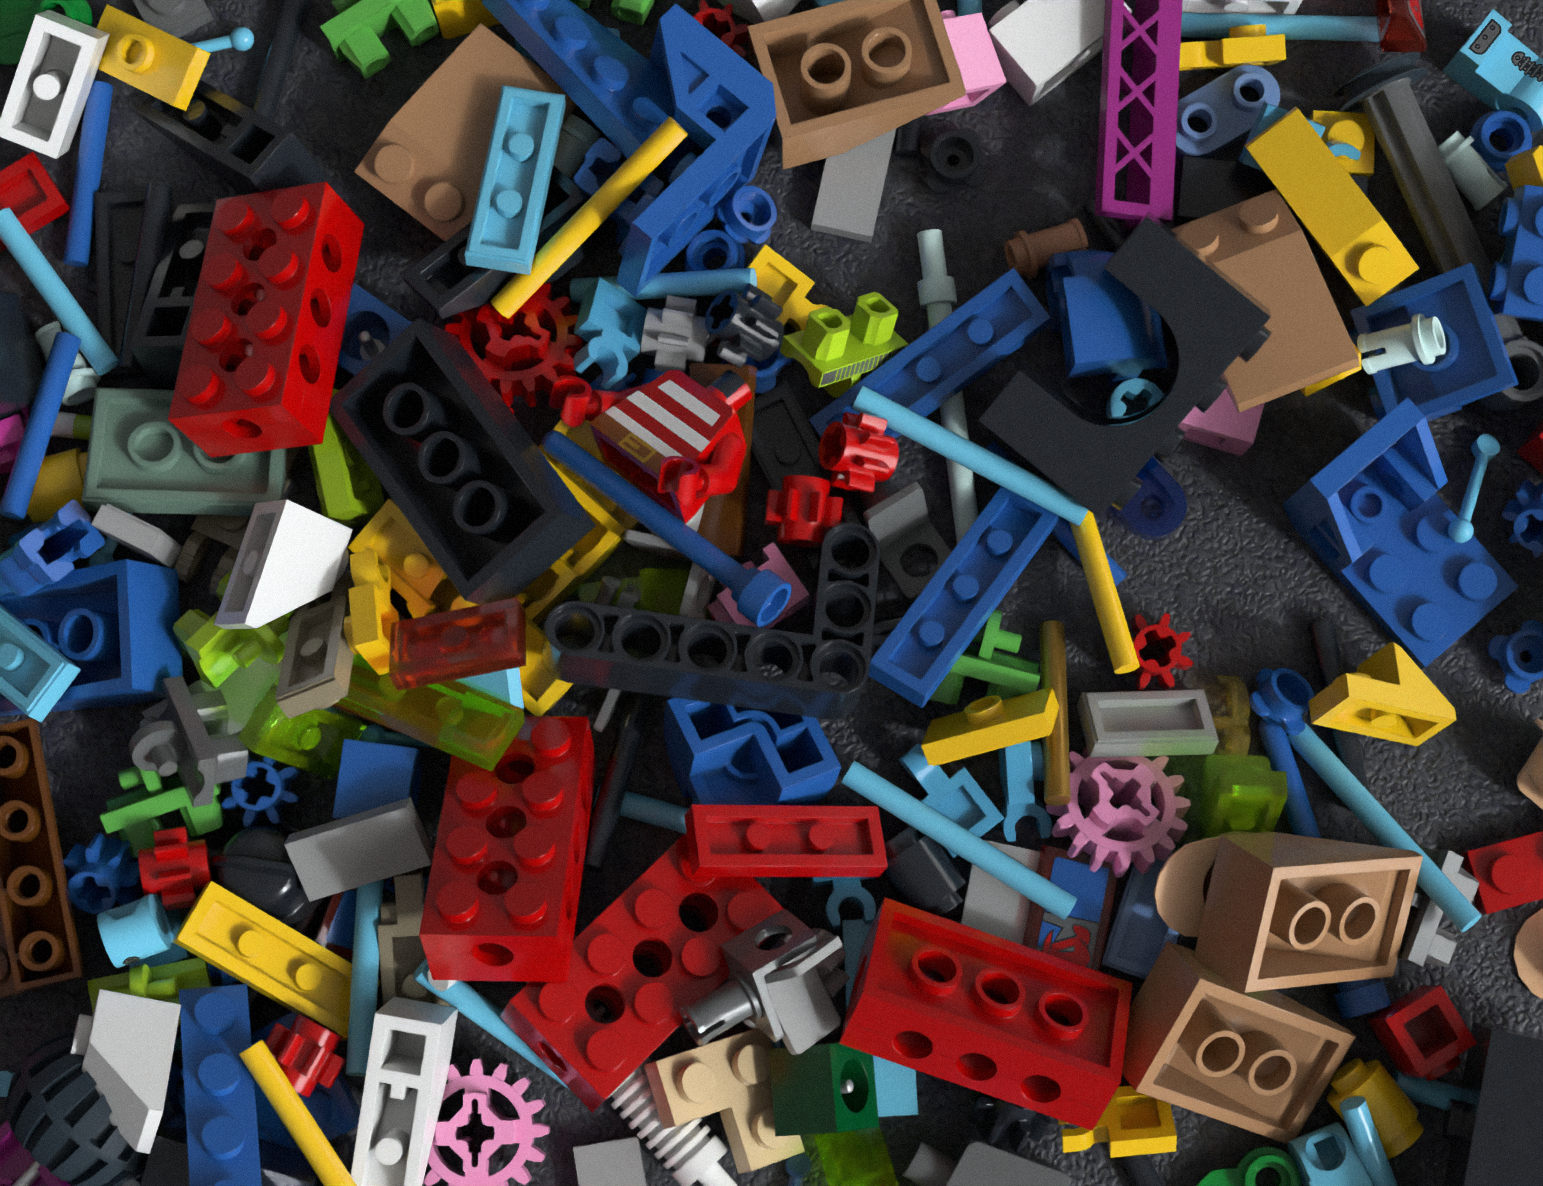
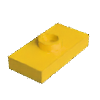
M106 4L96 29L110 35L98 69L174 107L186 111L211 53Z
M1049 687L1006 700H1001V697L996 695L983 697L967 705L962 712L931 720L921 744L928 765L936 766L1049 736L1052 733L1059 710V704L1053 688Z

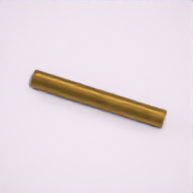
M1050 620L1039 625L1041 690L1049 687L1053 688L1059 704V710L1052 733L1049 736L1043 737L1044 800L1048 805L1062 806L1071 802L1065 625L1060 621Z

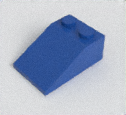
M124 559L72 570L55 584H47L27 597L16 596L13 592L0 597V604L81 669L50 712L134 705L167 699L162 689L163 679L183 676L182 648L173 631L174 623L180 619L178 569ZM0 693V716L25 714Z

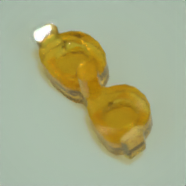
M1217 675L1215 676L1217 683L1223 684L1228 717L1212 716L1215 729L1229 730L1224 763H1219L1216 771H1238L1246 759L1250 744V729L1248 726L1250 715L1249 695L1245 684L1240 680L1239 676Z

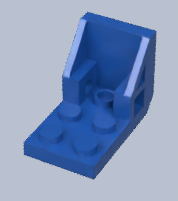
M674 4L659 19L649 61L668 76L675 112L673 119L687 132L689 138L703 148L699 150H704V152L699 157L695 155L699 150L665 158L658 165V169L669 178L668 183L670 185L658 197H655L652 193L643 197L627 218L626 223L631 228L629 235L622 242L618 250L622 260L616 282L634 297L717 215L718 202L724 196L728 197L732 189H734L735 193L755 177L776 118L773 83L678 4ZM712 112H717L729 121V125L725 128H720L706 116Z
M1407 397L1282 503L1293 528L1393 642L1398 644L1420 669H1423L1519 586L1474 535H1472L1470 540L1463 543L1454 542L1450 538L1448 527L1458 517L1436 493L1448 480L1426 417Z

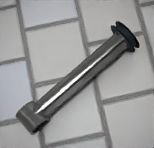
M1419 52L1406 53L1366 68L1334 90V97L1344 96L1346 100L1341 106L1340 112L1364 109L1437 274L1441 275L1468 263H1473L1477 267L1487 295L1488 279L1492 266L1410 87L1411 84L1424 76L1428 70L1424 67L1416 68L1414 64L1421 54ZM1489 300L1491 309L1494 312L1496 300ZM1494 315L1511 364L1521 375L1522 387L1521 390L1510 387L1478 399V401L1493 412H1514L1543 395V347L1533 341H1529L1527 336L1523 337L1515 318Z

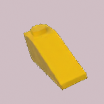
M1296 106L1244 145L1351 291L1366 307L1419 269L1376 208Z

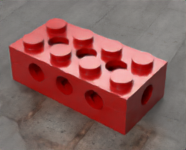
M326 181L217 199L168 416V420L210 457L323 443L365 225Z
M459 716L419 931L433 980L568 982L597 771V760L588 717L517 716L514 720L494 716Z
M685 833L573 940L568 982H529L509 1001L500 1017L593 1113L683 1023L684 1018L680 1015V1008L690 1005L717 989L728 978L730 971L720 945L785 909L753 877H692L687 834ZM679 911L694 913L702 922L703 932L688 929L682 923ZM766 937L765 939H763V940L758 944L757 948H758L768 937ZM641 954L652 959L657 966L658 977H647L641 974L634 966L633 955ZM597 999L604 1002L611 1010L612 1023L602 1024L594 1021L586 1011L585 1000Z
M884 897L860 952L839 1044L1093 1131L1121 1083L1133 983Z

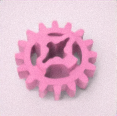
M1087 745L1082 752V756L1071 751L1069 753L1071 802L1062 806L1046 805L1047 813L1061 816L1051 831L1053 836L1065 837L1069 835L1073 840L1067 855L1073 858L1080 855L1083 851L1091 855L1089 870L1092 872H1096L1101 867L1103 861L1112 863L1115 877H1123L1130 862L1134 863L1141 874H1145L1150 870L1155 862V857L1165 862L1176 847L1173 841L1179 842L1188 827V824L1180 818L1185 816L1191 806L1189 799L1175 796L1185 781L1183 776L1172 775L1167 777L1163 772L1169 758L1167 756H1159L1153 761L1145 756L1090 758ZM1151 795L1155 800L1157 809L1151 804ZM1078 802L1085 807L1086 819L1081 814ZM1117 803L1123 805L1119 809L1113 807Z
M483 1058L473 1059L470 1075L464 1076L456 1063L449 1066L447 1077L449 1083L445 1085L441 1107L451 1095L465 1088L463 1107L453 1118L437 1120L428 1158V1164L432 1169L423 1182L426 1186H431L441 1179L448 1182V1186H509L507 1180L511 1177L517 1182L526 1185L532 1179L524 1163L526 1160L532 1162H542L546 1153L541 1148L533 1145L534 1138L549 1134L550 1125L535 1123L533 1114L541 1110L546 1103L544 1098L527 1101L523 1095L531 1083L527 1076L514 1084L507 1081L509 1064L504 1062L499 1064L494 1070L493 1075L486 1074ZM491 1089L500 1092L510 1100L516 1108L519 1118L506 1117L492 1103ZM477 1110L481 1114L483 1125L493 1126L495 1132L494 1136L483 1141L480 1152L475 1148L474 1139L462 1134V1126L473 1121L475 1111ZM520 1143L517 1153L511 1162L502 1170L491 1174L493 1154L503 1144ZM437 1146H450L463 1159V1172L465 1173L449 1165Z

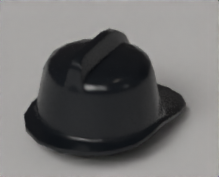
M243 820L224 821L222 827L196 836L192 840L206 839L212 881L287 926L307 919L322 904L324 897L309 902L284 846L289 834L301 830L286 825L278 826L258 822L256 826L247 827L243 825ZM203 889L195 890L197 898L199 897Z

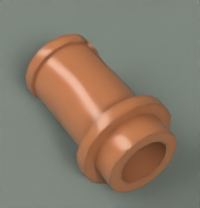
M1077 218L1027 234L1024 230L1016 231L1014 239L1005 241L1004 244L1005 256L1010 270L1014 267L1020 276L1025 275L1028 279L1036 278L1038 270L1046 268L1050 255L1087 250L1086 247H1088L1086 233Z

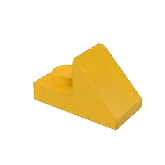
M1389 642L1357 667L1356 673H1345L1337 677L1331 685L1308 701L1311 724L1413 746H1419L1457 720L1455 708L1408 654L1394 642Z

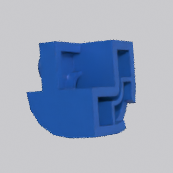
M1093 249L1054 253L1049 257L1046 268L1043 271L1048 314L1054 322L1050 325L1051 332L1061 331L1067 378L1107 374L1108 387L1119 386L1123 381L1138 378L1142 370L1168 367L1160 314L1104 269L1106 262L1114 253Z
M680 698L667 700L663 723L667 754L683 798L691 797L694 804L815 806L828 795L836 783L841 765L817 718Z

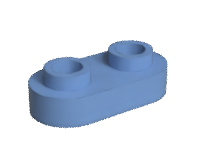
M1256 65L1238 66L1179 100L1175 156L1181 160L1183 156L1209 159L1248 136L1263 102L1265 101L1277 107L1279 105L1280 89L1273 75ZM1251 87L1255 89L1259 95V100L1256 102L1246 101L1240 94V88ZM1191 117H1199L1206 122L1208 130L1202 133L1195 132L1189 127L1187 120Z

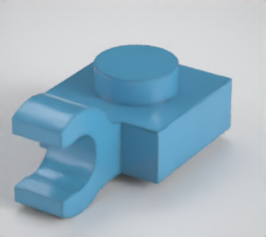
M1026 741L998 749L1000 785L1003 790L1004 799L1001 811L1004 819L1000 821L1007 841H1016V822L1021 817L1028 815L1037 818L1036 825L1040 837L1049 838L1052 830L1051 818L1049 813L1046 812L1045 805L1034 796V781L1044 780L1043 754L1040 742Z
M917 744L898 759L912 779L925 792L926 796L919 801L979 838L1004 819L965 767L960 768L948 778L939 765H928L921 744ZM942 845L951 858L957 856V854Z

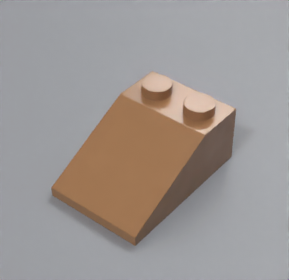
M845 0L747 26L749 63L773 83L776 118L771 134L782 170L843 154L966 94V88L937 0Z
M480 23L390 119L354 172L441 239L447 241L472 222L502 85L565 95L566 108L562 125L577 104L547 72Z
M1277 189L1171 229L1270 310L1271 318L1264 325L1272 332L1267 341L1247 363L1237 356L1221 375L1228 382L1225 389L1239 413L1360 366L1358 354L1305 235Z
M1277 832L1221 835L1193 958L1244 993L1392 977L1423 856L1412 850Z
M1167 941L1130 1006L1122 1074L1136 1092L1288 1144V1141L1295 1139L1356 1036L1349 1029L1276 990L1244 993L1193 958L1194 950Z

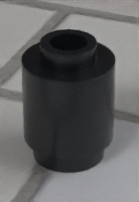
M910 826L884 844L888 867L882 875L901 903L941 917L963 901L956 890L963 886L966 881L938 842Z

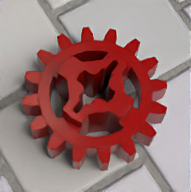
M549 283L542 284L509 319L499 313L490 302L454 314V323L446 324L445 331L456 336L496 392L501 395L508 408L513 403L514 396H523L529 407L536 406L537 391L543 389L550 395L554 380L562 375L576 377V370L573 364L574 356L583 348V339L574 333L578 315H571L570 299L567 296H563L552 301L551 284ZM545 324L553 331L556 343L550 341V332L542 328ZM473 341L479 343V351L486 354L483 361L475 353L472 347Z

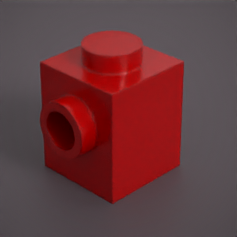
M1420 985L1392 1002L1391 1006L1383 1008L1366 1018L1398 1071L1405 1076L1425 1077L1427 1081L1436 1079L1461 1063L1458 1055L1477 1044L1441 985Z

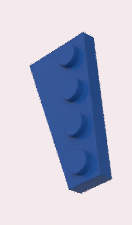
M482 0V4L627 159L669 116L674 118L675 112L667 74L570 0ZM712 112L706 116L720 128H725L729 125V121L717 112ZM686 136L667 157L703 148Z

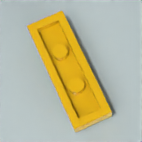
M213 881L206 883L172 942L247 984L292 1012L300 1014L341 1036L342 1041L348 1040L352 964Z

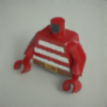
M669 370L652 382L621 391L592 390L585 380L571 375H562L554 380L548 405L553 409L562 408L560 416L562 421L570 427L580 426L584 422V418L590 421L589 424L603 462L685 524L693 518L710 496L731 493L737 486L747 445L736 412L752 399V393L746 382L734 371L726 370L706 388L680 370Z

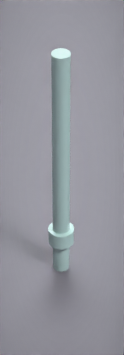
M939 229L924 230L917 233L923 280L917 282L920 308L927 310L929 330L952 314V306L957 304L954 277L947 276L942 231ZM961 390L939 407L942 427L969 440L963 391ZM946 458L956 541L958 544L979 517L973 471Z

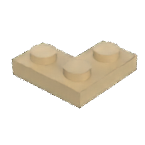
M753 1028L644 1065L663 1129L676 1127L720 1112L738 1174L751 1172L805 1152L800 1135L775 1137L768 1049H773L770 1038L761 1029Z

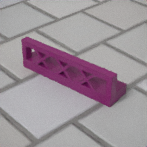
M1105 0L1095 215L1125 219V227L1129 232L1133 231L1148 211L1164 224L1172 221L1183 0H1136L1135 18L1124 6V0ZM1124 29L1128 36L1122 40V30ZM1133 41L1131 79L1121 67V51ZM1121 90L1125 97L1119 101V91ZM1131 102L1128 141L1118 128V112ZM1118 151L1122 158L1116 162V152ZM1128 163L1126 201L1114 200L1115 174Z

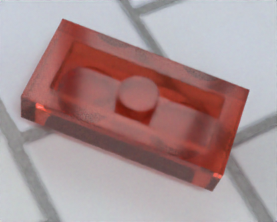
M518 597L391 623L389 677L398 691L526 666V613Z

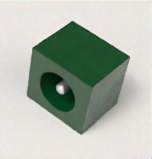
M839 1043L812 1045L803 1053L796 1055L790 1054L787 1047L768 1049L775 1137L839 1133L879 1127L873 1055Z

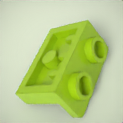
M333 388L331 398L339 391L338 389ZM329 410L323 443L308 446L317 494L324 517L348 528H354L367 524L385 502L379 479Z

